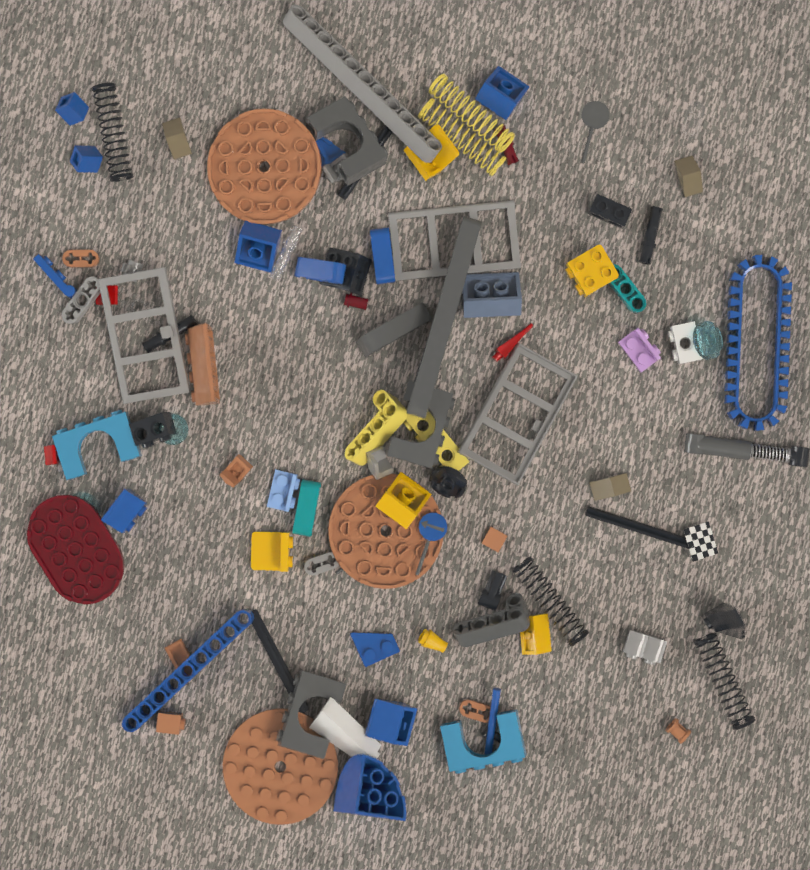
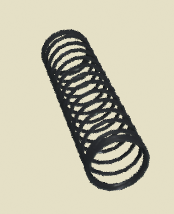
M112 82L97 84L93 86L91 89L93 92H96L93 95V97L95 99H98L94 103L96 106H99L96 112L101 114L98 116L97 119L103 121L99 124V127L103 128V130L100 133L101 135L105 136L102 139V142L107 143L103 147L105 150H108V152L105 153V156L110 158L106 161V163L112 165L107 170L109 172H114L110 174L109 179L111 182H120V177L126 178L124 180L132 179L134 177L133 173L117 174L123 171H132V168L123 169L120 171L109 170L110 168L120 164H130L131 161L120 162L117 164L108 163V161L114 158L127 157L130 154H122L118 156L106 155L112 151L119 149L124 150L128 147L124 146L115 149L105 148L107 145H110L112 143H121L127 140L120 139L112 142L104 141V139L113 135H123L125 134V132H117L113 134L102 133L107 129L120 128L124 125L119 124L110 127L101 126V124L111 120H121L122 117H115L108 120L99 119V117L105 114H115L121 112V110L98 112L100 108L106 106H117L120 103L114 102L106 105L96 104L100 100L109 98L114 99L118 97V95H110L103 98L95 97V95L107 90L111 92L117 89L116 84ZM110 86V87L105 88V89H97V88H101V87Z
M532 556L526 558L520 566L517 565L512 570L513 573H516L530 563L517 575V577H520L525 573V570L535 568L521 582L522 584L529 580V577L538 569L539 565L530 567L534 562ZM539 571L535 573L533 576L539 573L541 574L529 586H527L526 589L532 587L537 580L539 582L545 579V581L530 595H533L536 592H538V589L540 587L544 588L550 585L535 601L541 599L545 593L548 594L552 591H555L544 603L540 605V607L547 604L551 598L555 599L559 597L558 600L544 613L550 611L554 605L557 606L561 603H564L551 617H549V619H551L554 616H556L560 610L564 611L568 609V611L558 621H556L553 624L556 625L562 619H564L565 616L568 617L570 615H573L572 618L566 624H564L558 631L565 628L569 622L573 623L578 620V622L566 634L563 635V637H565L571 631H573L574 628L577 629L579 627H582V629L567 642L569 643L568 645L572 647L578 642H580L582 639H584L589 634V631L587 629L582 631L585 625L577 626L580 622V619H575L571 621L575 617L576 613L568 614L571 607H566L562 609L565 606L566 601H561L557 603L561 599L562 595H557L553 597L557 592V589H552L548 591L552 587V583H548L543 586V584L547 581L548 577H543L539 579L543 574V571Z
M716 633L707 634L705 636L707 638L695 640L694 645H696V648H699L707 643L718 642L712 648L699 653V655L710 650L721 649L715 655L702 660V662L713 657L724 656L718 662L705 667V669L727 662L724 667L708 675L711 676L721 670L731 669L724 676L712 680V683L724 677L734 676L730 681L715 687V689H719L727 684L737 683L733 688L718 694V696H722L730 691L740 690L739 693L721 701V703H725L733 698L744 697L736 704L724 708V710H728L736 705L747 704L739 711L727 715V717H731L742 711H750L742 718L730 722V724H734L732 726L733 730L745 728L754 723L756 719L754 716H748L752 710L745 709L749 703L742 702L745 696L739 695L742 689L736 688L739 682L733 681L736 675H729L733 669L726 668L730 662L723 661L726 658V654H720L723 651L722 647H717L720 641L713 640L717 637ZM742 719L746 720V723H741V725L739 724L740 722H738Z

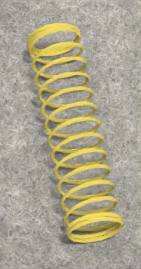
M445 74L438 76L429 88L430 95L434 94V98H440V103H445L446 108L451 107L450 111L452 113L456 112V117H462V122L467 121L468 127L473 126V131H478L479 136H484V141L490 140V146L495 145V150L498 153L503 152L513 141L515 133H508L509 129H506L497 142L491 144L492 138L500 132L503 124L497 127L489 139H485L486 134L493 129L498 119H495L486 132L480 135V130L491 120L492 114L483 121L479 129L474 130L475 124L484 117L487 110H483L475 122L469 125V120L478 113L481 105H478L473 110L467 120H463L464 115L471 110L476 100H473L466 107L463 114L458 116V111L469 101L470 95L463 99L457 110L452 111L453 105L463 97L465 91H461L454 99L452 105L447 106V101L456 94L459 86H456L450 92L447 99L442 102L441 97L450 90L454 81L448 83L441 95L436 97L435 94L448 80V76ZM441 80L436 89L433 90L434 86ZM510 137L507 143L504 146H502L505 143V141Z
M431 98L418 114L419 119L422 118V121H426L430 118L428 116L424 119L428 110L434 104L435 99ZM439 104V106L433 111V115L431 116L428 122V126H431L436 122L434 121L430 124L432 118L434 117L437 110L440 108L441 104ZM445 109V110L441 113V115L439 116V119H438V121L436 122V124L439 123L440 119L442 118V116L444 115V113L447 111V109ZM451 114V115L445 120V122H444L445 124L443 125L442 129H444V127L446 126L447 122L449 121V119L452 117L453 114ZM457 118V119L453 122V124L450 126L451 128H450V130L448 131L447 136L449 135V133L451 132L452 128L454 127V125H455V124L457 123V121L459 120L458 118ZM464 123L456 130L457 133L452 139V143L454 142L461 128L464 126ZM468 128L462 135L463 137L457 146V150L464 147L465 144H463L461 147L459 146L463 141L464 137L466 136V134L469 132L470 128ZM476 132L468 139L469 142L465 146L463 154H467L470 151L469 149L465 152ZM480 137L473 145L474 148L472 149L469 155V159H472L476 156V154H474L471 157L473 151L481 141L482 137ZM486 142L479 149L480 152L475 159V164L479 163L482 160L481 158L477 161L478 157L480 156L488 142ZM491 147V148L486 152V154H485L486 157L484 158V160H483V162H482V164H481V166H480L481 168H484L485 166H487L488 163H486L484 166H483V164H484L485 160L487 159V157L489 156V154L491 153V151L493 150L494 147ZM498 152L491 158L492 161L486 170V173H489L490 176H493L506 160V157L502 156L496 165L489 170L498 156Z

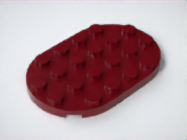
M58 495L43 501L31 514L27 530L28 545L50 583L63 598L85 605L98 603L112 595L122 581L125 566L122 551L92 504L78 496Z

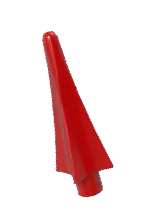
M530 323L517 335L496 348V353L492 358L496 362L501 358L505 359L520 339L533 327V324Z

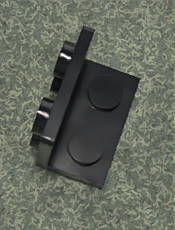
M329 248L326 261L346 265L343 284L319 281V284L362 296L372 259L361 254Z

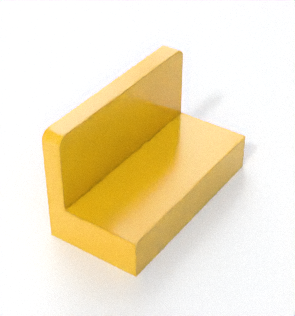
M548 614L529 615L530 625L528 629L520 632L522 655H537L551 652Z

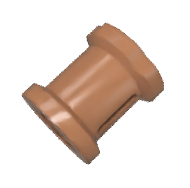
M677 718L665 730L676 737L680 744L691 734V731L683 727Z

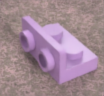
M636 328L618 343L641 373L661 359L659 356L661 352L655 344H650L647 340L649 336L643 329Z

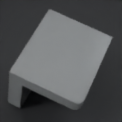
M383 446L366 452L368 469L376 480L394 473L392 465L386 458Z

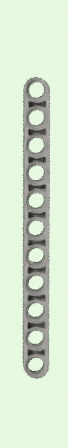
M296 4L292 5L283 19L285 27L422 161L426 163L432 162L442 149L440 141L303 7Z

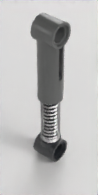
M686 433L684 452L749 460L750 457L755 459L758 457V459L764 458L765 460L771 459L772 461L774 459L775 462L777 460L780 462L781 460L785 463L788 462L790 466L808 467L810 448L760 446L759 444L753 445L751 441Z

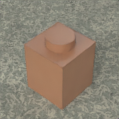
M159 711L156 732L179 735L181 730L185 729L186 719L183 718V713Z

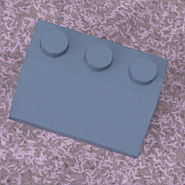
M519 272L467 274L462 290L464 318L521 315L522 296Z

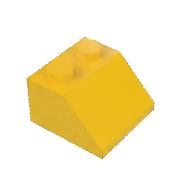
M400 472L376 507L407 529L432 494Z

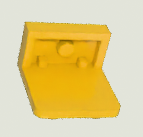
M439 124L434 125L429 130L442 145V149L432 162L426 163L422 161L408 146L403 150L425 181L439 174L459 156V151Z
M597 245L569 261L565 269L570 279L574 278L577 283L575 288L580 296L583 294L584 297L589 296L619 276L602 245Z
M253 532L251 538V568L253 570L288 572L289 567L293 568V556H290V548H293V537H290V532Z

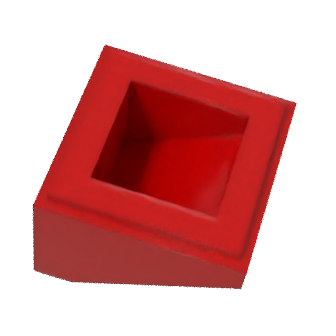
M108 285L111 305H117L118 285ZM101 293L95 300L96 305H103Z
M55 445L44 446L45 465L59 464V456Z

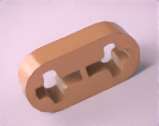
M68 250L63 254L62 260L70 268H92L98 265L100 258L94 250ZM92 253V256L96 257V259L92 260V264H89V261L83 260V257H89V254ZM70 254H73L74 257H79V260H74L73 264H70L66 259L70 257Z
M470 699L461 702L459 710L463 716L484 723L489 722V716L487 719H484L483 714L478 713V711L489 709L490 713L491 706ZM470 703L471 707L476 709V712L469 711L465 713L463 705L467 706Z

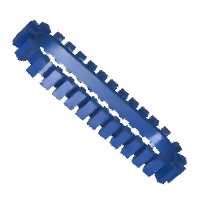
M754 255L752 257L754 266L750 267L747 260H743L737 265L744 271L742 275L733 272L729 280L738 282V287H729V295L738 294V299H728V307L737 306V312L728 311V319L737 318V324L727 323V331L736 330V336L727 335V343L736 342V348L727 347L726 355L735 354V360L726 359V367L735 366V372L726 371L725 379L734 378V384L725 383V391L734 390V396L725 395L724 403L734 402L735 410L729 411L727 414L730 419H734L738 414L743 418L738 425L739 427L748 429L749 422L752 421L755 422L754 431L765 430L762 423L763 420L767 419L770 427L779 422L773 416L774 412L777 411L785 414L787 409L785 405H778V398L788 399V391L779 392V386L788 387V379L779 380V374L789 375V367L779 368L780 362L789 363V355L780 356V350L790 351V343L780 344V339H790V331L781 332V326L790 327L791 318L781 320V314L791 315V306L782 308V302L791 303L792 294L782 296V290L791 291L792 282L782 283L781 277L789 274L786 266L779 272L773 268L778 259L771 256L766 265L762 264V255ZM762 268L770 271L777 281L773 405L770 412L764 417L756 419L745 415L739 406L743 281L746 274L752 269Z

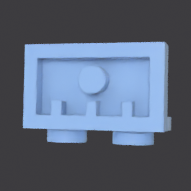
M275 469L267 507L290 512V508L294 509L296 498L293 497L294 490H298L300 485V479L297 478L298 474Z

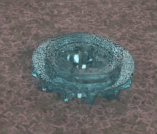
M171 414L175 427L182 430L177 431L174 438L170 436L171 440L165 441V443L177 445L187 438L189 428L187 421L183 417ZM161 424L160 431L163 432L164 426Z

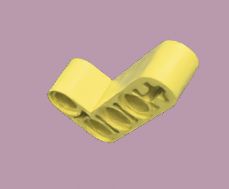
M378 390L373 396V403L379 409V412L345 449L346 459L359 466L367 463L366 452L383 446L406 420L408 415L406 408L400 401L384 390Z

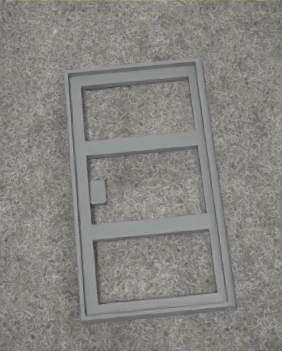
M514 200L389 213L395 281L447 275L448 268H440L435 216L469 212L470 218L478 220L477 211L507 208L512 261L482 264L480 235L478 234L473 252L475 265H469L467 274L520 269L521 263ZM427 217L432 269L402 272L397 219Z
M166 267L98 279L123 404L191 392ZM159 277L164 302L163 307L113 315L108 285ZM166 314L168 326L160 327L162 339L171 337L173 349L121 357L115 323ZM175 357L180 386L129 395L123 365Z
M517 343L457 452L518 486L578 375ZM520 354L566 379L553 405L507 380ZM502 387L549 412L544 422L536 419L531 430L537 433L533 442L486 416ZM481 424L529 449L515 475L468 449Z

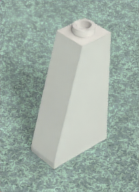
M330 697L309 728L323 738L330 740L333 745L351 757L363 754L377 759L380 755L378 750L381 744L376 739L366 737V730Z

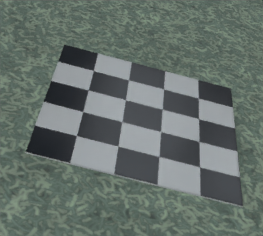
M709 521L684 529L693 562L718 554Z

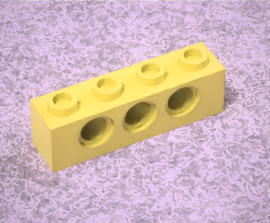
M427 411L425 419L408 414L403 422L409 431L413 429L417 433L415 438L418 442H423L430 438L436 426L435 418L429 411ZM425 420L428 423L426 431H420L417 428L419 421ZM443 429L442 435L445 438L442 447L438 446L436 454L440 455L438 461L442 464L441 466L452 467L459 471L469 463V460L457 452L459 448ZM444 450L452 452L453 456L450 461L442 459L441 454Z

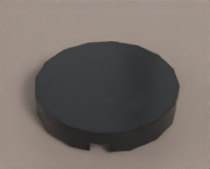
M437 467L429 478L433 490L443 497L450 498V496H455L454 498H459L463 496L467 488V480L464 475L452 467Z

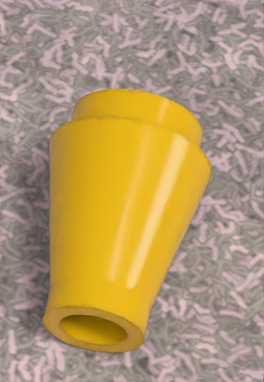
M424 629L418 639V643L422 647L442 653L448 645L446 641L441 639L431 629Z

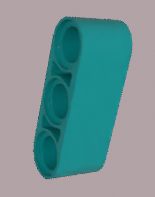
M613 264L619 276L608 284L632 313L643 311L646 307V299L619 265ZM622 284L629 286L630 292L628 294L621 292L620 287ZM634 299L641 301L642 306L640 309H635L632 306Z
M302 479L292 534L312 537L321 482Z

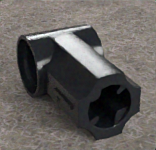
M492 570L477 604L496 611L507 575Z

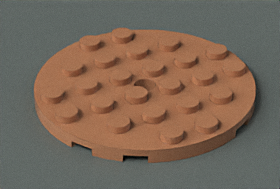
M255 109L240 114L225 124L218 132L209 151L207 173L213 193L219 203L229 213L244 221L268 225L280 223L294 217L309 204L320 183L322 161L315 138L298 119L279 110ZM262 162L269 163L268 171L261 172L259 167Z
M390 474L378 480L371 475L353 483L338 498L329 520V542L338 564L353 579L374 588H398L419 579L433 565L443 543V538L437 541H430L420 574L416 575L427 540L420 534L419 522L428 513H438L441 515V512L434 498L430 496L416 518L405 529L376 507L377 503L398 474ZM384 525L389 526L392 530L391 534L387 537L383 536L380 532Z
M284 708L269 709L255 714L244 721L231 736L223 757L224 781L233 801L242 811L254 819L276 825L296 823L316 813L329 799L336 784L338 774L337 752L331 742H329L325 759L277 746L278 741H276L278 731L282 730L284 725L282 717L284 712L288 711V709ZM298 712V721L302 729L311 735L323 738L309 728L314 719L305 713ZM278 761H282L286 765V769L282 772L277 771L275 768V764Z

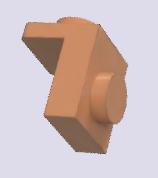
M238 454L228 467L220 473V477L223 478L227 485L234 488L253 466Z

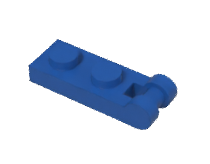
M38 254L34 257L33 260L67 297L73 298L77 289L67 285L64 281L66 277L59 269L55 271L51 267L53 262L46 255L43 257Z

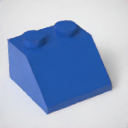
M498 66L484 82L475 99L481 105L495 112L497 116L507 120L530 87Z
M245 220L239 234L235 263L272 273L282 230Z
M124 489L101 520L120 533L130 532L136 524L133 522L136 517H141L147 510L145 505L148 502L131 489Z

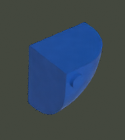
M363 754L351 757L342 769L338 780L333 812L406 821L405 797L402 796L399 787L400 783L394 773L389 771L383 765L384 763L373 757Z

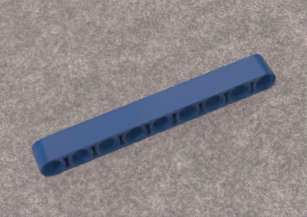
M242 609L231 617L123 719L122 727L124 730L134 732L146 723L254 621L253 612L249 609ZM241 613L248 615L249 620L247 623L241 622ZM227 626H231L234 629L235 633L233 636L227 635ZM213 639L220 642L221 646L219 649L213 648ZM200 652L206 655L207 659L205 662H201L198 659ZM185 666L192 668L193 672L191 675H187L184 672ZM171 679L178 681V688H173L170 685ZM157 692L164 694V701L157 699ZM143 705L150 707V714L143 712ZM129 718L136 720V727H132L129 724Z

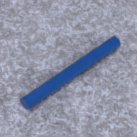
M493 688L485 755L492 753L500 688Z

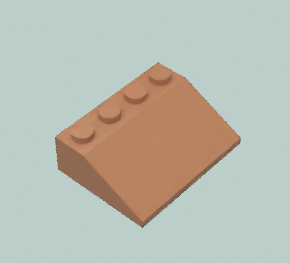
M207 323L189 328L188 334H185L186 345L190 347V353H187L188 364L192 365L189 379L190 383L194 384V391H191L192 402H196V406L220 404L213 330Z

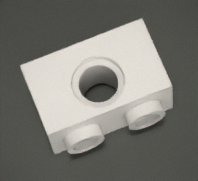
M695 321L670 327L668 338L670 343L673 342L675 350H672V356L678 365L703 359ZM682 338L687 339L689 342L687 349L680 346Z

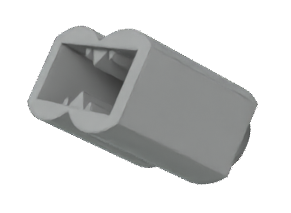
M629 629L623 652L626 653L628 658L637 660V657L645 659V663L655 665L656 662L661 663L667 641Z

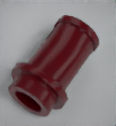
M352 293L350 295L346 294L344 305L347 308L350 306L366 311L368 298L353 296Z

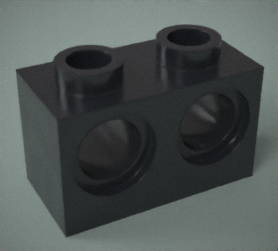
M597 194L588 214L623 229L632 208Z
M161 412L129 424L135 446H143V448L152 447L154 442L159 440L160 443L171 440L170 436L177 434L170 412ZM161 424L164 426L163 432L160 431ZM144 430L147 431L146 438L143 436Z

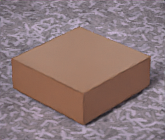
M490 527L482 544L499 552L507 535Z

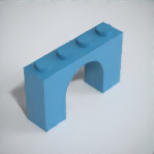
M118 410L112 412L111 417L104 419V416L94 418L93 423L86 425V422L74 425L75 429L68 431L67 428L56 431L57 435L52 436L66 480L87 474L81 456V444L84 438L94 431H104L113 438L121 462L142 456L139 446H135L129 427L131 421L128 412Z
M517 709L497 714L501 743L497 750L487 755L476 753L468 747L461 720L443 723L440 729L449 771H455V774L466 772L468 768L480 770L489 764L496 767L504 765L505 761L511 760L512 763L523 761L527 754Z

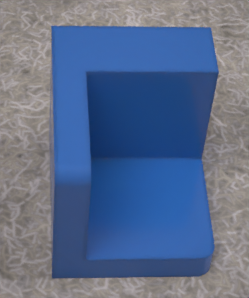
M73 92L60 98L55 111L71 126L84 121L89 106Z
M75 145L70 162L77 172L97 173L103 156L95 146Z

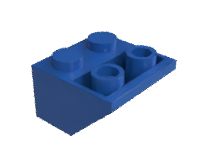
M375 698L365 736L391 744L408 746L417 708L402 702Z

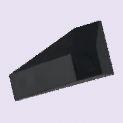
M722 603L704 613L706 618L703 620L708 629L712 628L715 632L741 640L745 638L746 624L736 607Z

